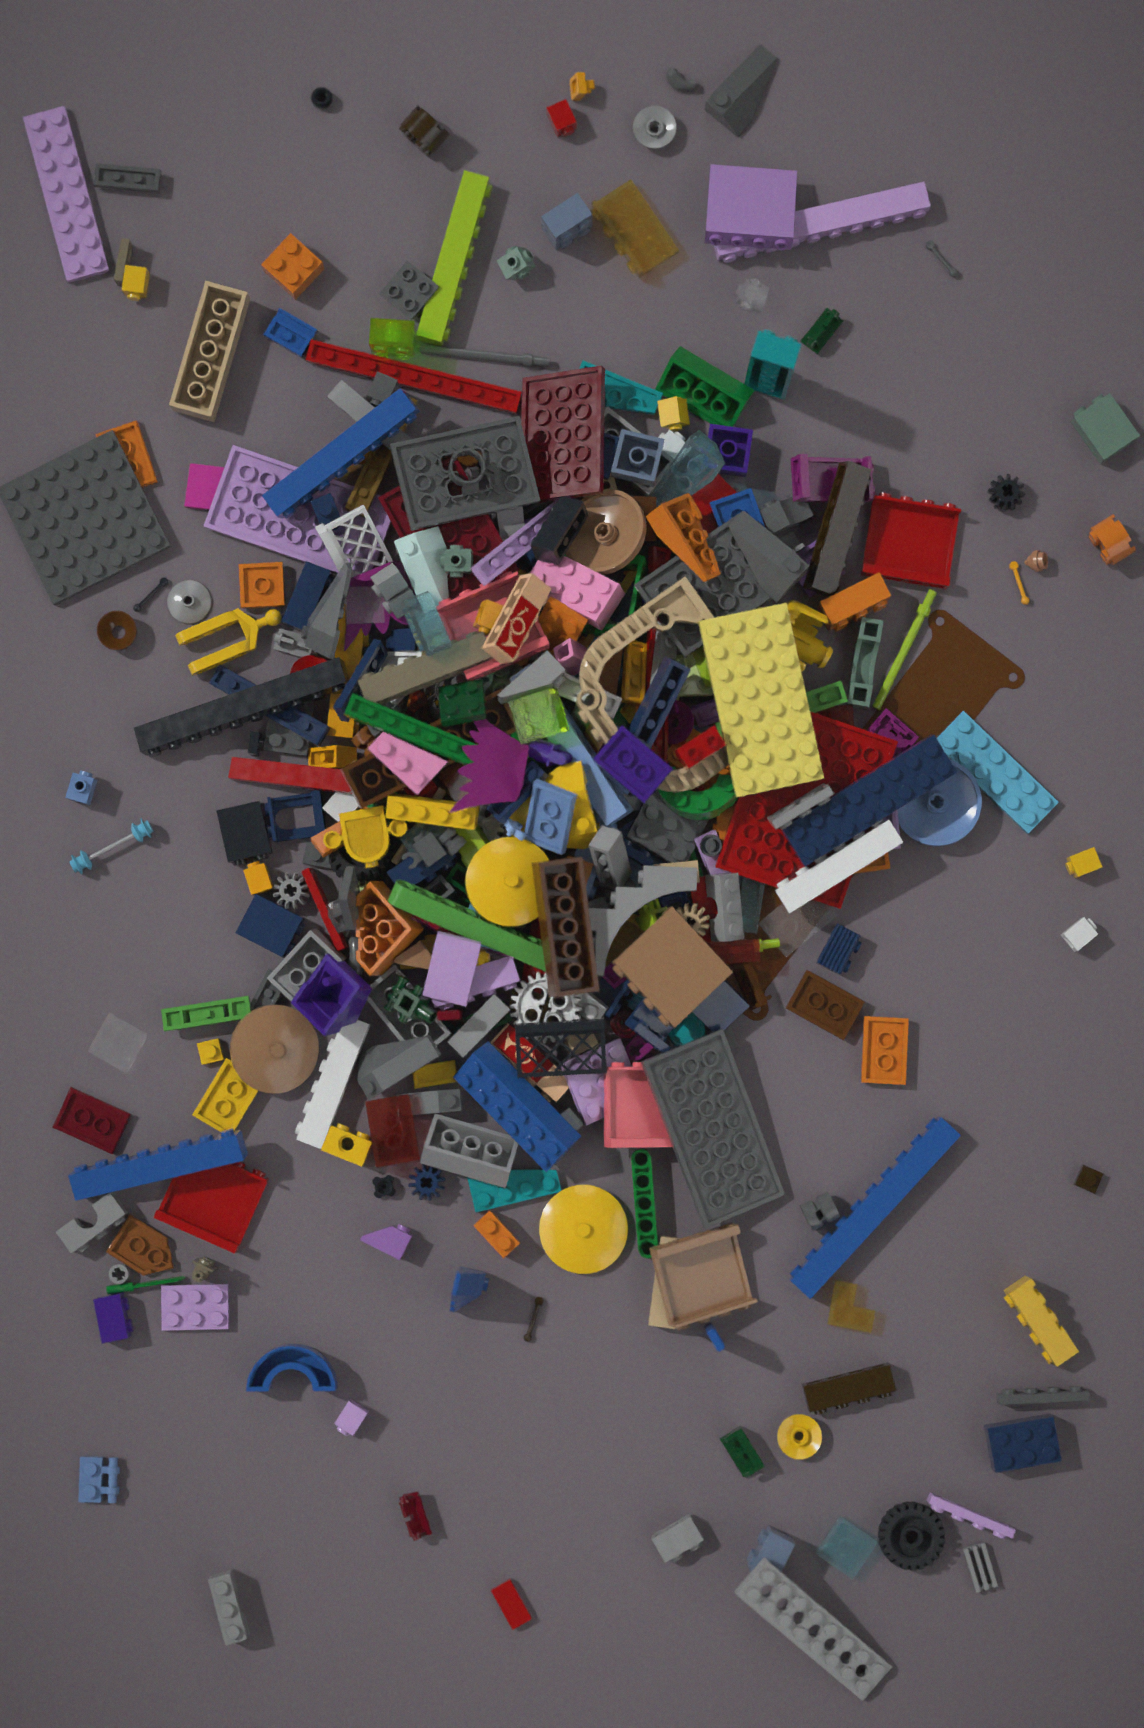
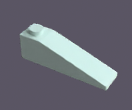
M439 526L412 533L394 541L429 625L441 621L435 607L439 605L440 601L449 598L448 574L444 572V568H441V555H444L447 547Z

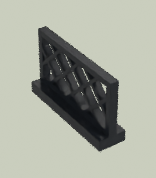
M604 1019L514 1023L517 1078L607 1073ZM600 1033V1043L593 1049L585 1040L590 1034ZM578 1034H586V1035H585V1036L583 1037V1039H582ZM558 1035H564L561 1038V1040L558 1037H556ZM568 1035H575L581 1040L573 1050L563 1043ZM542 1036L538 1041L534 1038ZM546 1036H553L558 1041L550 1052L541 1044V1041ZM530 1037L536 1042L528 1053L520 1047V1038ZM582 1043L592 1050L584 1061L574 1053ZM560 1044L570 1052L562 1062L552 1054ZM538 1045L548 1053L540 1063L530 1056ZM600 1047H601V1055L597 1052V1050H598ZM521 1051L525 1054V1056L522 1059ZM595 1053L601 1058L602 1068L592 1069L586 1062ZM572 1054L582 1062L576 1070H569L564 1065ZM549 1056L559 1063L554 1071H547L541 1066ZM529 1057L537 1066L532 1072L522 1073L521 1064ZM561 1066L566 1069L563 1071H558L561 1068ZM540 1067L544 1072H536V1071H537L538 1068Z

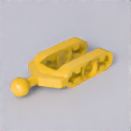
M237 608L180 631L175 637L179 646H183L238 622L240 623L246 640L188 664L191 675L195 676L256 650L259 628L266 625L277 626L282 620V615L278 610L271 609L266 612L265 617L254 620Z

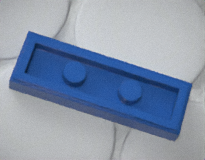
M709 1323L704 1326L717 1351L720 1352L725 1349V1345L714 1325Z

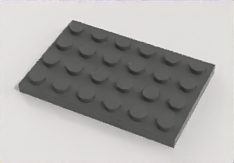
M742 512L709 533V537L706 538L708 547L714 552L721 573L718 577L704 582L689 566L676 556L634 584V587L645 603L650 602L685 576L714 618L758 609L772 598L760 588L752 569H750L745 556L728 528ZM660 614L657 616V620L662 626L668 624V618L665 615ZM674 623L666 631L684 658L703 646L698 623L695 625Z

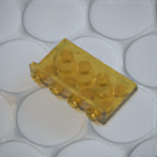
M631 179L600 200L591 202L592 209L590 212L596 221H601L604 226L602 227L603 232L608 239L612 237L616 243L614 247L620 256L624 255L628 261L626 265L632 274L636 273L640 278L679 253V249Z

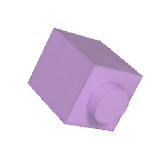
M350 1399L334 1423L338 1426L337 1430L346 1436L349 1434L353 1436L369 1410Z

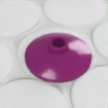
M675 700L669 712L668 744L683 742L692 732L694 725L692 710L687 704ZM677 720H679V724L676 727L675 723Z

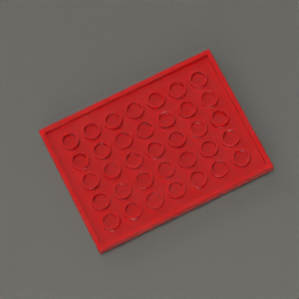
M810 712L824 779L738 797L715 867L732 873H738L740 876L778 888L776 884L788 877L789 880L797 877L795 872L805 866L801 864L781 829H775L767 817L823 783L830 786L834 794L891 760L898 741ZM853 838L847 840L845 844L848 845L853 842ZM831 850L830 852L826 853L827 857L834 854L835 851ZM815 861L807 865L808 869L816 865ZM852 875L812 900L841 909Z

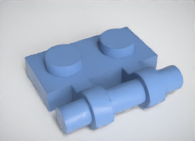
M104 1456L80 1457L78 1502L101 1503L102 1494H108V1503H117V1494H119L117 1476L120 1474L118 1457H109V1466L103 1465ZM103 1473L109 1474L108 1486H103Z

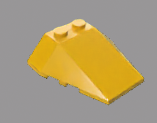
M581 760L558 766L554 771L547 774L548 777L545 780L547 783L577 794L567 848L574 849L589 848V844L601 827L600 823H596L586 788L587 777ZM531 795L509 817L523 826L521 828L523 832L525 831Z

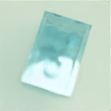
M428 591L404 600L406 608L402 610L420 652L425 651L427 657L452 647L438 610Z

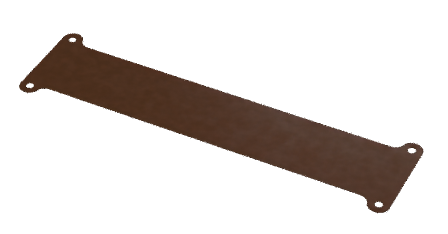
M935 610L928 618V625L932 630L931 641L886 697L880 711L876 710L862 729L867 730L882 712L888 709L919 737L913 745L929 735H935L937 738L962 711L975 720L996 691L1001 688L1017 689L1021 687L1025 681L1024 671L947 611ZM938 617L944 619V624L941 626L936 624ZM1011 673H1015L1017 675L1016 681L1009 680V675ZM894 730L889 731L892 732L895 736H897V733ZM746 878L739 887L744 939L728 942L715 941L706 944L713 948L749 943L754 939H761L763 941L779 938L780 947L763 949V952L757 953L748 951L718 956L732 972L751 962L752 967L757 973L759 984H766L768 987L829 909L830 905L810 900L791 913H788L775 892L778 888ZM734 973L730 974L725 980L744 997ZM767 987L764 988V989H762V991H763L764 994H765V991H766ZM768 1004L761 1006L759 1013H754L748 1007L743 1014L753 1021H760L767 1016L769 1007Z

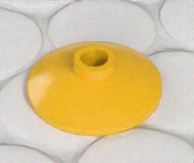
M795 1414L787 1417L781 1423L777 1432L779 1447L787 1456L800 1460L809 1458L818 1451L822 1442V1433L818 1423L813 1418L804 1414ZM797 1432H802L803 1438L797 1440L795 1438V1434Z

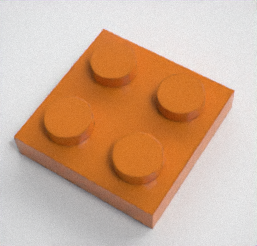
M283 562L239 564L241 609L285 606Z

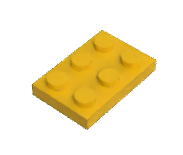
M226 1058L192 1115L219 1132L227 1129H234L235 1131L257 1095L258 1090L242 1081L236 1073L231 1060Z

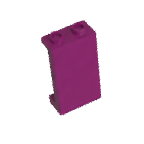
M798 454L792 457L793 502H828L839 462L851 461L872 469L870 473L871 481L864 494V503L873 500L875 486L872 475L874 465L871 456L863 458L808 457V454Z

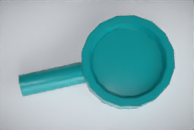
M691 1012L672 1029L668 1037L678 1047L704 1036L705 1024Z

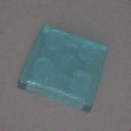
M840 1515L815 1554L851 1579H854L878 1542Z

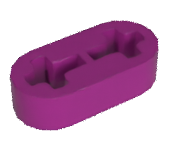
M637 1035L627 1044L625 1051L630 1060L636 1061L644 1057L653 1046L648 1042L645 1044L643 1042L644 1039ZM642 1043L644 1046L639 1050L640 1055L638 1057L636 1055L631 1056L629 1054L631 1052L629 1047L631 1045L636 1047Z

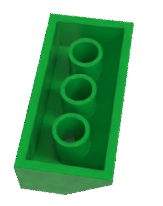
M681 346L671 356L655 388L656 391L663 393V396L667 398L678 396L686 399L688 411L708 423L731 427L735 426L755 391Z

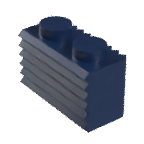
M837 923L816 964L837 975H841L842 972L846 973L852 963L849 960L852 952L857 953L862 944L859 941L861 935Z

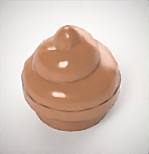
M1035 550L1027 557L1024 563L1035 572H1042L1043 569L1048 567L1047 553Z

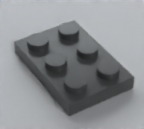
M309 700L304 702L305 705L297 709L313 717L316 701ZM268 718L264 751L308 757L310 741Z

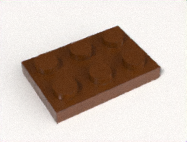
M806 970L785 1009L844 1041L865 1001Z

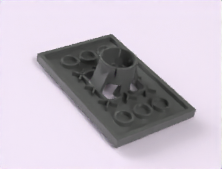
M519 416L390 444L411 531L540 503ZM469 455L479 461L478 466L470 468L472 478L478 477L477 479L464 481L459 478L458 471L452 470V465L457 457ZM452 456L449 469L446 471L442 467L441 459ZM482 476L488 479V489L479 490V481L482 479ZM454 482L456 485L461 486L462 494L451 496L447 485Z

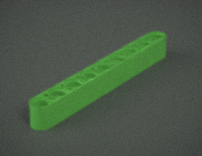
M404 880L396 881L388 898V902L393 906L471 940L482 942L481 944L546 972L542 940L513 927L491 923L476 911Z

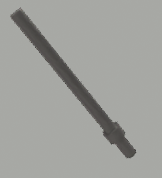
M420 344V353L518 363L523 364L525 367H532V365L549 367L550 358L535 357L533 354L527 353L516 355Z

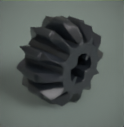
M1010 474L1006 475L1005 480L1003 476L998 475L997 481H991L990 484L993 488H989L987 493L992 494L988 499L989 502L996 500L995 509L1002 505L1003 512L1007 510L1008 506L1013 511L1016 508L1015 504L1021 505L1022 500L1020 498L1025 496V492L1019 491L1024 487V484H1016L1019 480L1018 477H1015L1012 481ZM1006 489L1010 491L1007 497L1003 495Z

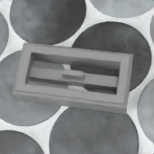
M982 1542L963 1548L975 1592L979 1593L982 1590L986 1591L989 1588L998 1587L985 1543ZM980 1548L982 1550L987 1570L990 1576V1583H987V1579L978 1553V1549ZM970 1551L974 1553L983 1585L979 1586L969 1554Z

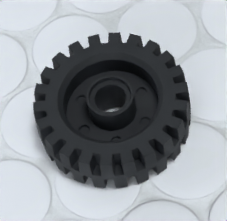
M390 836V847L387 854L378 861L379 866L365 868V863L353 859L346 851L344 845L328 855L331 869L333 872H336V876L339 878L342 876L343 878L346 866H354L360 885H365V881L381 880L382 875L386 876L388 869H391L392 866L391 859L394 856L392 838Z
M913 1501L902 1502V1504L894 1505L892 1509L887 1511L885 1516L883 1515L878 1527V1541L883 1554L893 1565L904 1570L916 1571L917 1569L922 1570L926 1566H931L940 1557L939 1555L942 1553L945 1544V1530L938 1515L926 1505ZM909 1531L917 1532V1538L914 1541L906 1540V1534Z

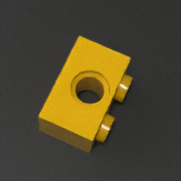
M337 1123L336 1126L331 1125L321 1151L363 1167L374 1142L369 1140L370 1135L360 1131L356 1135L349 1132L350 1127ZM346 1137L354 1141V1146L351 1150H346L342 1146V1141Z

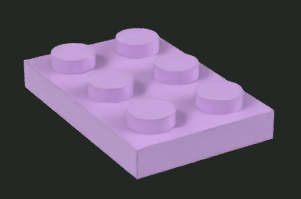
M229 1284L162 1285V1331L229 1329Z

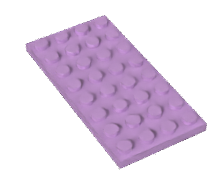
M232 445L204 523V528L302 562L308 561L338 574L339 571L315 528L320 524L311 502L299 505L295 508L296 512L292 516L282 519L275 515L262 497L264 493L298 467ZM333 479L329 482L331 485L322 492L317 491L312 495V500L331 493L341 517L349 513V511L345 510V506L354 486ZM376 494L368 514L384 543L391 521L378 499L380 495ZM357 515L354 517L352 524L363 526L365 518ZM351 528L347 538L357 541L361 530ZM365 532L362 542L372 544L375 537L374 534ZM346 542L343 552L353 555L356 545ZM360 546L357 556L367 559L370 548ZM374 550L371 560L378 561L381 551ZM355 560L352 568L353 571L362 573L365 562ZM369 564L367 571L374 569L376 565Z

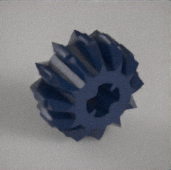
M422 1164L423 1172L418 1167H415L414 1171L418 1176L410 1174L409 1178L415 1180V1182L408 1184V1187L416 1186L417 1188L412 1192V1195L414 1196L420 1191L419 1200L422 1201L424 1195L427 1194L428 1201H431V1193L433 1192L438 1198L440 1194L436 1188L440 1190L445 1189V1186L438 1183L446 1181L445 1177H437L442 1173L441 1169L434 1173L435 1167L432 1166L427 1171V1165ZM423 1177H425L426 1179L429 1177L432 1178L433 1182H431L430 1184L433 1185L431 1188H429V1186H422L421 1183H423L424 1181H422L421 1179Z

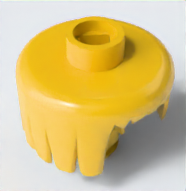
M789 600L787 608L801 671L805 670L806 664L804 662L810 665L815 663L818 665L817 668H824L832 655L833 649L830 645L828 647L824 646V642L815 637L818 630L814 626L822 627V622L827 624L828 617L797 600Z

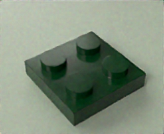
M482 679L438 687L440 718L443 727L487 719Z

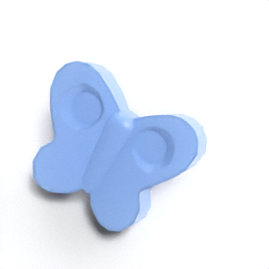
M510 818L506 820L504 825L507 827V835L510 837L513 834L523 841L527 837V834L521 831L523 826Z

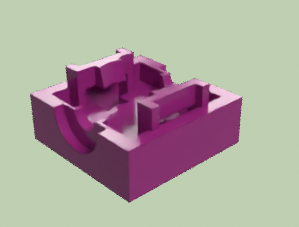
M885 709L867 729V731L898 741L893 758L910 748L919 738L888 709ZM894 730L897 733V736H895L892 732L889 731Z

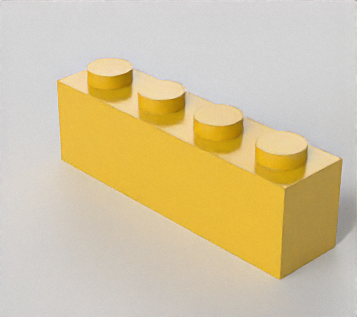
M392 793L388 795L385 818L474 830L478 825L480 805L449 813L457 802Z

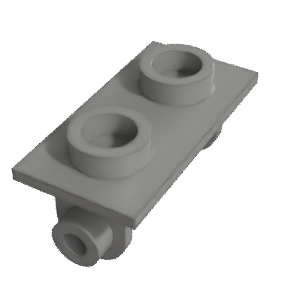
M279 628V632L275 635V645L273 648L275 650L298 657L307 655L317 656L318 654L305 647L301 634Z

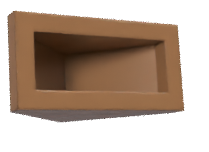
M419 941L396 957L394 963L429 970L432 955L423 942Z

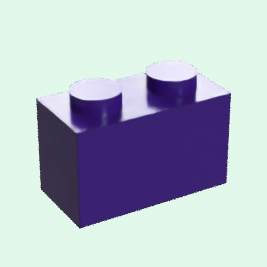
M123 1292L93 1299L101 1342L107 1343L131 1337V1332L134 1331L132 1319H128L126 1310H129L128 1298L124 1297Z

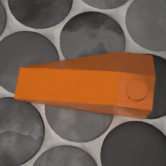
M689 493L662 503L646 516L656 535L704 582L721 574L714 552L708 547L706 538L709 536L707 530L702 528L700 522L702 519L701 512Z

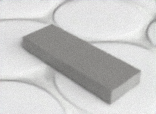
M494 994L455 1033L448 1043L464 1058L510 1009Z

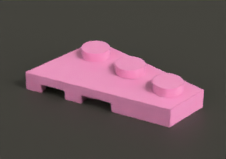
M384 732L367 748L416 795L447 763V761Z

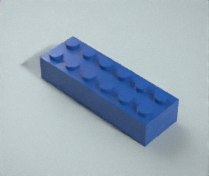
M489 1041L473 1052L453 1077L545 1172L559 1162L581 1137L525 1078H517V1070Z

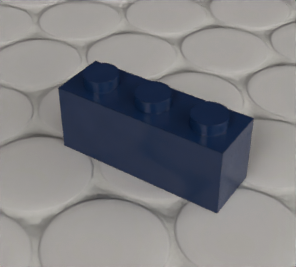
M308 561L305 562L281 621L283 625L302 632L303 626H307L309 617L324 596L326 589L329 588L334 580L331 577V570Z

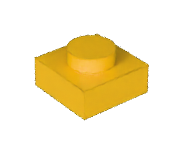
M219 1038L197 1043L202 1065L224 1060Z

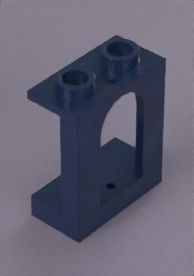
M320 790L277 798L267 797L268 803H264L265 814L270 816L271 823L267 825L268 837L272 838L274 842L311 838L326 829L325 814L322 808V792ZM313 804L315 826L287 830L277 825L276 815L281 809Z

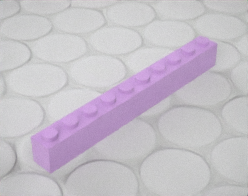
M925 182L795 211L792 247H796L800 242L808 241V243L821 240V237L829 236V238H835L847 231L857 233L862 231L864 227L878 228L890 221L892 223H900L907 217H924L931 207ZM714 245L717 260L724 263L736 260V257L740 256L745 258L757 255V252L766 251V253L777 251L774 248L758 249L747 246Z

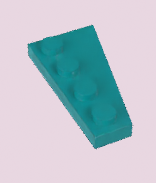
M582 360L579 369L595 367L596 365ZM605 369V408L609 407L611 409L655 415L658 408L657 401L661 400L663 393Z
M511 1169L506 1188L467 1177L475 1212L562 1191L557 1170L545 1172L541 1169Z

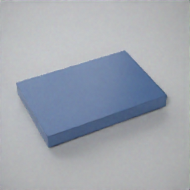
M536 779L533 783L524 831L527 834L525 840L563 855L567 848L577 794Z

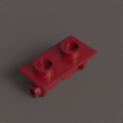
M419 1492L406 1493L399 1497L400 1502L398 1503L403 1517L410 1516L411 1519L405 1522L409 1537H412L413 1541L421 1539L422 1536L431 1535L430 1523Z

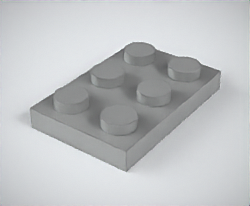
M823 783L770 815L767 819L775 829L780 828L782 830L793 823L791 821L797 816L802 818L812 811L811 807L816 804L821 806L830 801L831 798L829 796L834 793L830 786Z

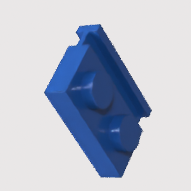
M279 308L263 335L302 358L310 345L311 339L313 340L314 335L318 331L311 325Z

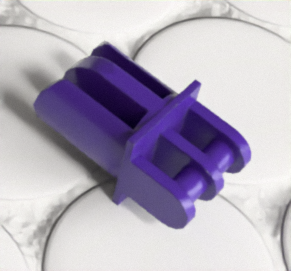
M537 740L529 744V757L535 761L547 764L546 766H555V763L559 765L568 764L573 760L570 753L559 750L561 744H554L545 740Z

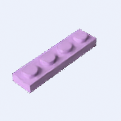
M931 1492L928 1495L927 1502L931 1504V1509L943 1513L944 1510L952 1513L951 1517L964 1522L967 1519L973 1522L972 1526L984 1531L985 1528L993 1530V1535L1005 1539L1007 1536L1013 1539L1016 1530L1012 1526Z

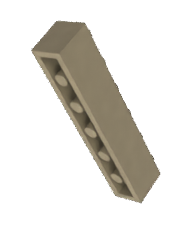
M478 631L466 635V639L461 641L457 639L451 640L445 644V647L438 650L437 648H431L424 652L425 655L420 657L411 656L404 659V663L397 666L390 664L382 668L383 671L374 674V672L363 675L362 679L358 680L364 698L383 705L462 674L467 669L493 659L492 656L482 649L486 641L484 633H478Z

